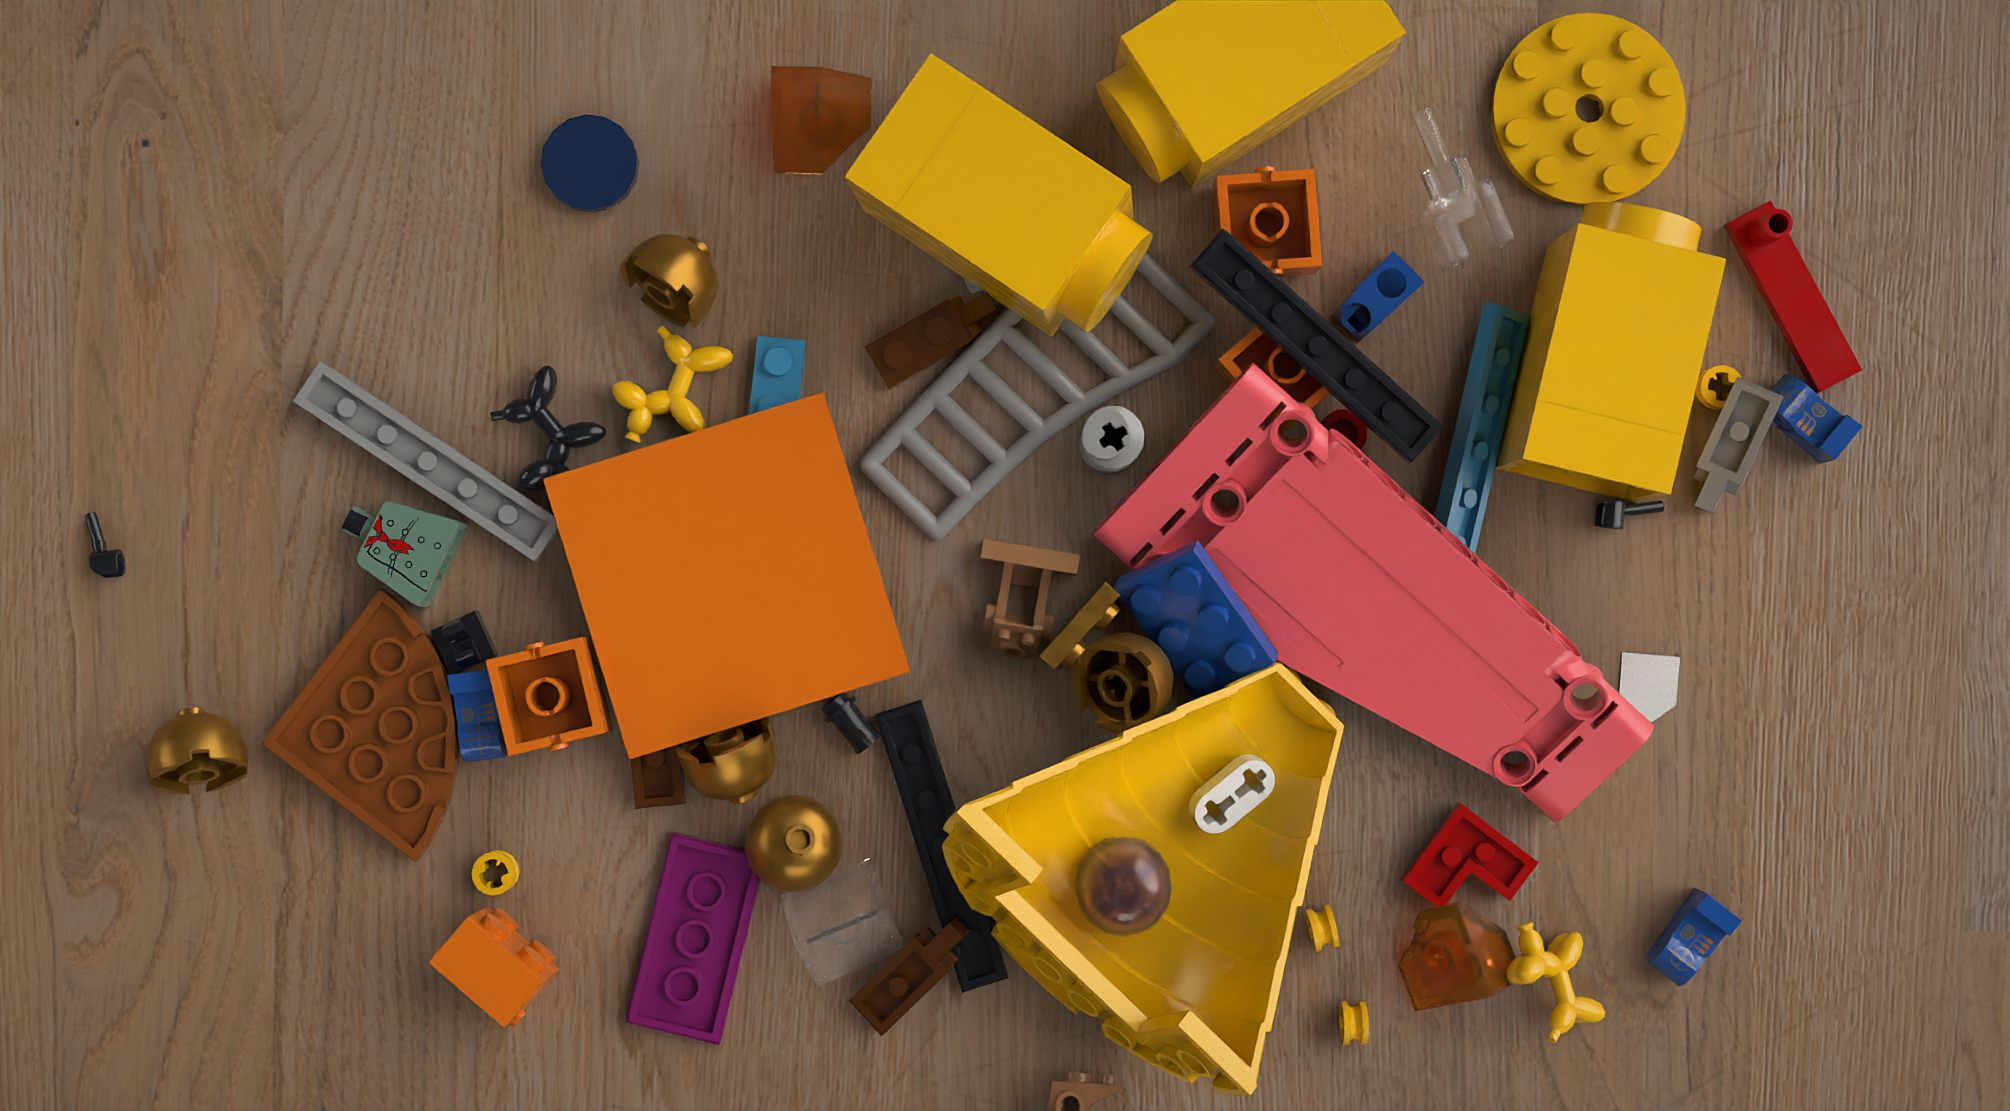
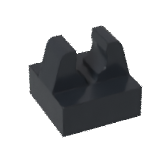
M473 611L431 630L450 674L459 673L498 655L479 611Z

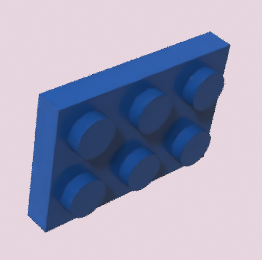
M1198 540L1117 579L1114 589L1120 594L1121 599L1150 639L1162 649L1170 661L1172 669L1194 699L1275 664L1278 652Z

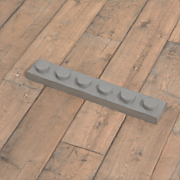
M319 361L294 398L293 402L534 562H539L559 532L554 514L326 363Z

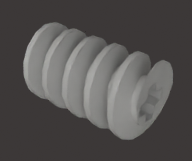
M1106 406L1097 409L1088 417L1080 435L1079 449L1082 458L1090 468L1100 473L1115 474L1123 471L1139 456L1144 445V430L1141 421L1136 415L1124 407ZM1105 430L1111 436L1117 433L1122 436V440L1118 444V451L1112 445L1104 448L1100 444L1105 435Z

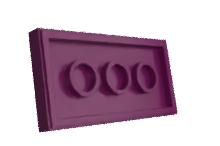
M674 831L671 833L627 1011L626 1023L720 1045L761 881L757 874H754L748 866L744 848Z

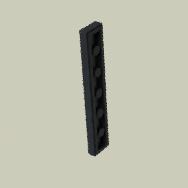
M1224 228L1219 231L1190 264L1189 267L1407 463H1412L1444 426Z
M922 699L875 714L942 930L957 917L970 931L951 949L959 958L953 965L962 993L1009 978L999 944L991 934L993 925L990 916L971 909L956 885L944 857L942 844L949 834L943 830V827L949 817L955 812L956 807Z

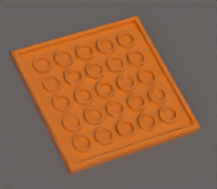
M824 392L543 479L629 760L911 672Z

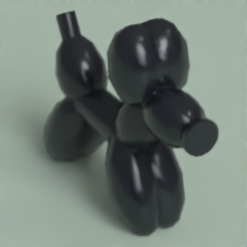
M549 365L543 366L535 373L529 384L527 399L514 400L507 404L503 410L490 412L492 422L505 419L510 423L522 424L532 420L549 439L544 451V461H536L527 465L519 474L518 483L527 490L541 489L545 487L544 478L570 471L564 465L568 459L570 447H587L599 442L606 435V429L595 422H578L564 428L547 407L555 395L557 386L556 372Z

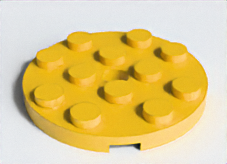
M1577 13L1559 17L1539 26L1521 40L1508 55L1494 83L1490 121L1493 138L1503 161L1525 186L1538 195L1557 203L1585 205L1591 202H1618L1634 195L1650 184L1667 167L1679 146L1683 134L1686 115L1685 94L1679 72L1673 60L1661 44L1648 32L1625 19L1612 15ZM1589 98L1599 102L1600 114L1597 121L1585 122L1578 117L1575 106L1579 99Z

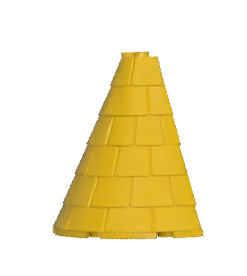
M1275 662L1271 666L1227 684L1219 691L1176 707L1169 714L1123 731L1112 740L1069 756L1056 765L1016 780L1002 790L963 804L955 810L943 827V830L949 834L942 844L946 863L956 885L971 909L983 915L992 916L997 922L991 932L997 942L1034 980L1075 1015L1081 1010L1089 1016H1098L1104 1021L1101 1026L1105 1037L1148 1064L1191 1084L1199 1076L1214 1079L1211 1086L1216 1092L1231 1095H1251L1258 1086L1256 1081L1266 1032H1270L1272 1029L1297 907L1303 904L1314 845L1318 844L1329 785L1332 780L1344 725L1336 718L1335 711L1328 703L1317 699L1302 684L1300 676L1292 668L1282 665L1280 662ZM1245 754L1260 757L1271 767L1274 773L1275 784L1272 792L1226 831L1212 834L1201 829L1193 821L1189 813V802L1192 795L1235 758ZM1250 769L1245 770L1242 774L1245 778L1244 784H1248L1252 788L1259 783L1256 778L1258 772L1254 773ZM1212 800L1208 801L1204 805L1207 809L1206 815L1209 814L1214 819L1219 817L1221 814L1218 808L1220 803L1216 804Z

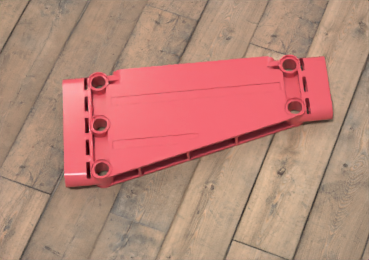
M1251 363L1114 507L1092 534L1132 571L1148 564L1153 559L1165 556L1198 540L1278 652L1277 661L1497 778L1505 785L1514 786L1553 822L1563 819L1646 742L1654 729V724L1605 681L1604 675L1599 668L1585 663L1581 659L1582 655L1577 647L1558 628L1350 440L1335 429L1328 431L1316 420L1315 413L1309 406L1296 402L1254 363ZM1280 402H1283L1284 404L1266 421L1265 418ZM1296 419L1304 424L1307 432L1300 438H1289L1281 431L1280 424L1285 420ZM1248 437L1249 440H1248V441L1240 448V450L1233 456L1232 453H1233V452L1245 441V439ZM1213 473H1215L1216 475L1201 490H1199V488L1206 482V480ZM1219 490H1230L1238 497L1239 504L1230 508L1222 507L1216 502L1213 494ZM1180 508H1182V510L1179 512V514H1178L1169 524H1167L1166 522H1167ZM1149 542L1150 544L1136 559L1134 556ZM1582 684H1589L1597 689L1593 696L1586 699L1577 698L1571 692L1575 687ZM1510 751H1520L1527 756L1519 764H1509L1502 759Z

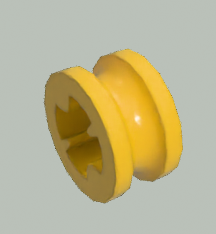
M1726 365L1711 367L1703 371L1698 377L1695 396L1698 402L1705 408L1722 410L1729 393L1720 396L1722 401L1716 400V392L1708 390V383L1717 380L1716 375L1722 376V384L1729 385L1730 391L1736 378H1741L1734 368Z
M494 850L485 853L476 860L471 874L473 883L478 890L484 894L494 896L503 894L513 888L518 881L520 871L514 856L506 851ZM491 859L497 860V866L504 863L508 873L501 877L503 884L501 886L494 885L495 879L487 882L484 877V872L490 869L489 860Z
M1323 905L1322 910L1319 912H1314L1311 908L1305 909L1307 928L1314 951H1322V946L1325 944H1330L1333 948L1339 947L1338 931L1330 905Z
M1364 1000L1358 1001L1357 1005L1350 1006L1347 1001H1340L1338 1021L1341 1044L1349 1045L1351 1040H1358L1360 1045H1367L1369 1021L1366 1002Z

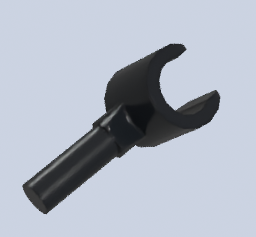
M1662 500L1642 503H1626L1622 501L1601 502L1596 509L1595 526L1623 529L1625 515L1634 516L1660 513L1664 511V503Z
M96 512L85 514L84 518L93 549L89 557L90 568L93 572L104 578L123 576L126 569L123 552L120 549L107 550Z

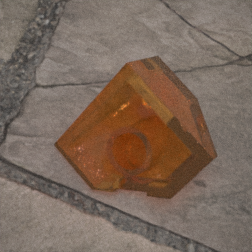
M771 66V131L774 173H825L855 140L858 141L871 128L872 78L824 67Z
M1464 901L1430 907L1418 912L1413 928L1416 930L1409 948L1403 951L1398 964L1415 1011L1490 998L1513 984L1508 981L1506 971L1507 966L1516 957L1504 929Z

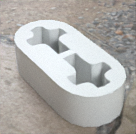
M1245 754L1235 758L1192 795L1189 802V813L1193 821L1205 832L1212 834L1222 833L1232 827L1272 792L1275 777L1271 767L1256 755ZM1247 769L1254 773L1258 772L1256 778L1259 783L1253 788L1248 784H1244L1245 778L1242 774ZM1210 800L1216 804L1220 803L1218 808L1221 814L1215 819L1209 814L1206 815L1207 809L1204 805Z

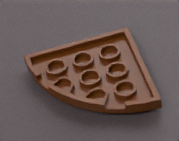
M380 589L261 742V744L414 862L419 861L425 853L445 817L453 794L459 763L460 746L453 694H450L446 668L435 645L408 609L386 589Z

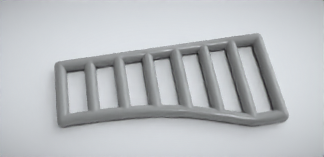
M1146 252L1136 270L1192 323L1171 343L1120 294L1109 310L1156 354L1128 368L1091 331L1085 333L1064 319L1059 328L1111 377L1089 391L1084 392L1015 326L1022 317L1006 307L859 459L858 467L931 539L936 541L942 540L984 496L1051 437L1099 405L1179 364L1214 328L1215 319ZM1003 340L1067 404L1043 420L982 359ZM968 374L1028 431L1007 450L949 396L951 391ZM934 409L992 463L971 483L915 430ZM901 443L957 496L938 517L882 465Z

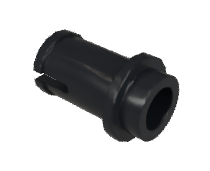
M844 692L832 698L821 710L826 715L824 721L826 723L831 721L858 755L867 749L868 746L857 734V729L872 744L881 734L879 731H876L853 703L856 697L854 695L848 697Z

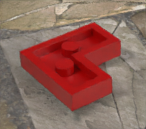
M1458 802L1400 880L1442 911L1470 872L1506 900L1510 901L1539 862L1462 803Z

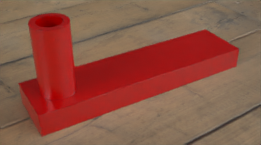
M1770 200L1723 225L1810 388L1817 394L1862 371L1789 235L1793 228L1791 215L1783 209H1775Z

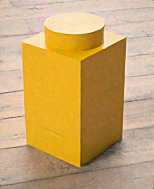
M1176 0L1120 36L1114 66L1115 71L1097 82L1096 88L1114 127L1148 176L1160 184L1180 171L1192 189L1384 66L1406 34V31L1386 0Z
M930 53L844 176L865 212L985 293L987 292L988 295L1050 337H1053L1064 319L1085 333L1091 331L1109 311L1132 278L1153 237L1152 232L1134 221L1131 185L932 53Z
M1591 202L1583 206L1580 223L1547 245L1495 469L1631 502L1671 495L1726 263V258L1697 252L1702 231L1697 223L1667 211L1620 202Z

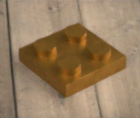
M1106 582L1101 584L1050 644L1039 654V657L1054 670L1060 663L1069 668L1087 648L1081 641L1092 627L1101 632L1120 611L1114 604L1120 594Z

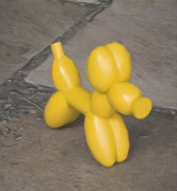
M664 325L661 326L657 332L664 340L666 354L677 365L668 390H657L646 395L643 389L631 381H619L612 387V394L615 400L624 408L631 410L626 425L629 432L625 435V438L640 443V435L645 434L650 428L652 416L666 414L670 411L677 423L687 432L692 433L705 429V420L700 410L692 401L686 398V394L695 372H713L724 368L733 359L731 351L721 346H705L692 350L691 345L685 339L678 335H672Z
M1533 921L1517 925V929L1521 932L1518 937V946L1523 956L1515 958L1507 966V979L1510 983L1523 985L1533 984L1542 975L1549 977L1557 1005L1550 1014L1549 1025L1551 1031L1547 1040L1555 1044L1560 1034L1566 1033L1571 1029L1574 1022L1587 1024L1601 1021L1606 1015L1602 1004L1588 997H1575L1568 970L1575 966L1581 957L1583 948L1581 934L1578 932L1562 933L1556 936L1548 946L1547 951H1544L1542 938L1537 931L1533 930Z

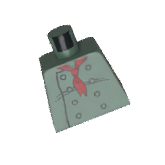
M385 500L377 516L354 506L345 518L342 532L364 542L356 557L355 562L412 604L418 607H430L470 525L462 521Z

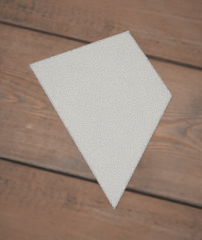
M1622 652L1619 694L1651 723L1676 706L1680 657Z

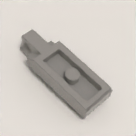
M1739 377L1736 378L1696 465L1698 470L1694 478L1704 482V485L1694 506L1713 514L1724 491L1736 495L1739 487L1743 486L1784 396Z

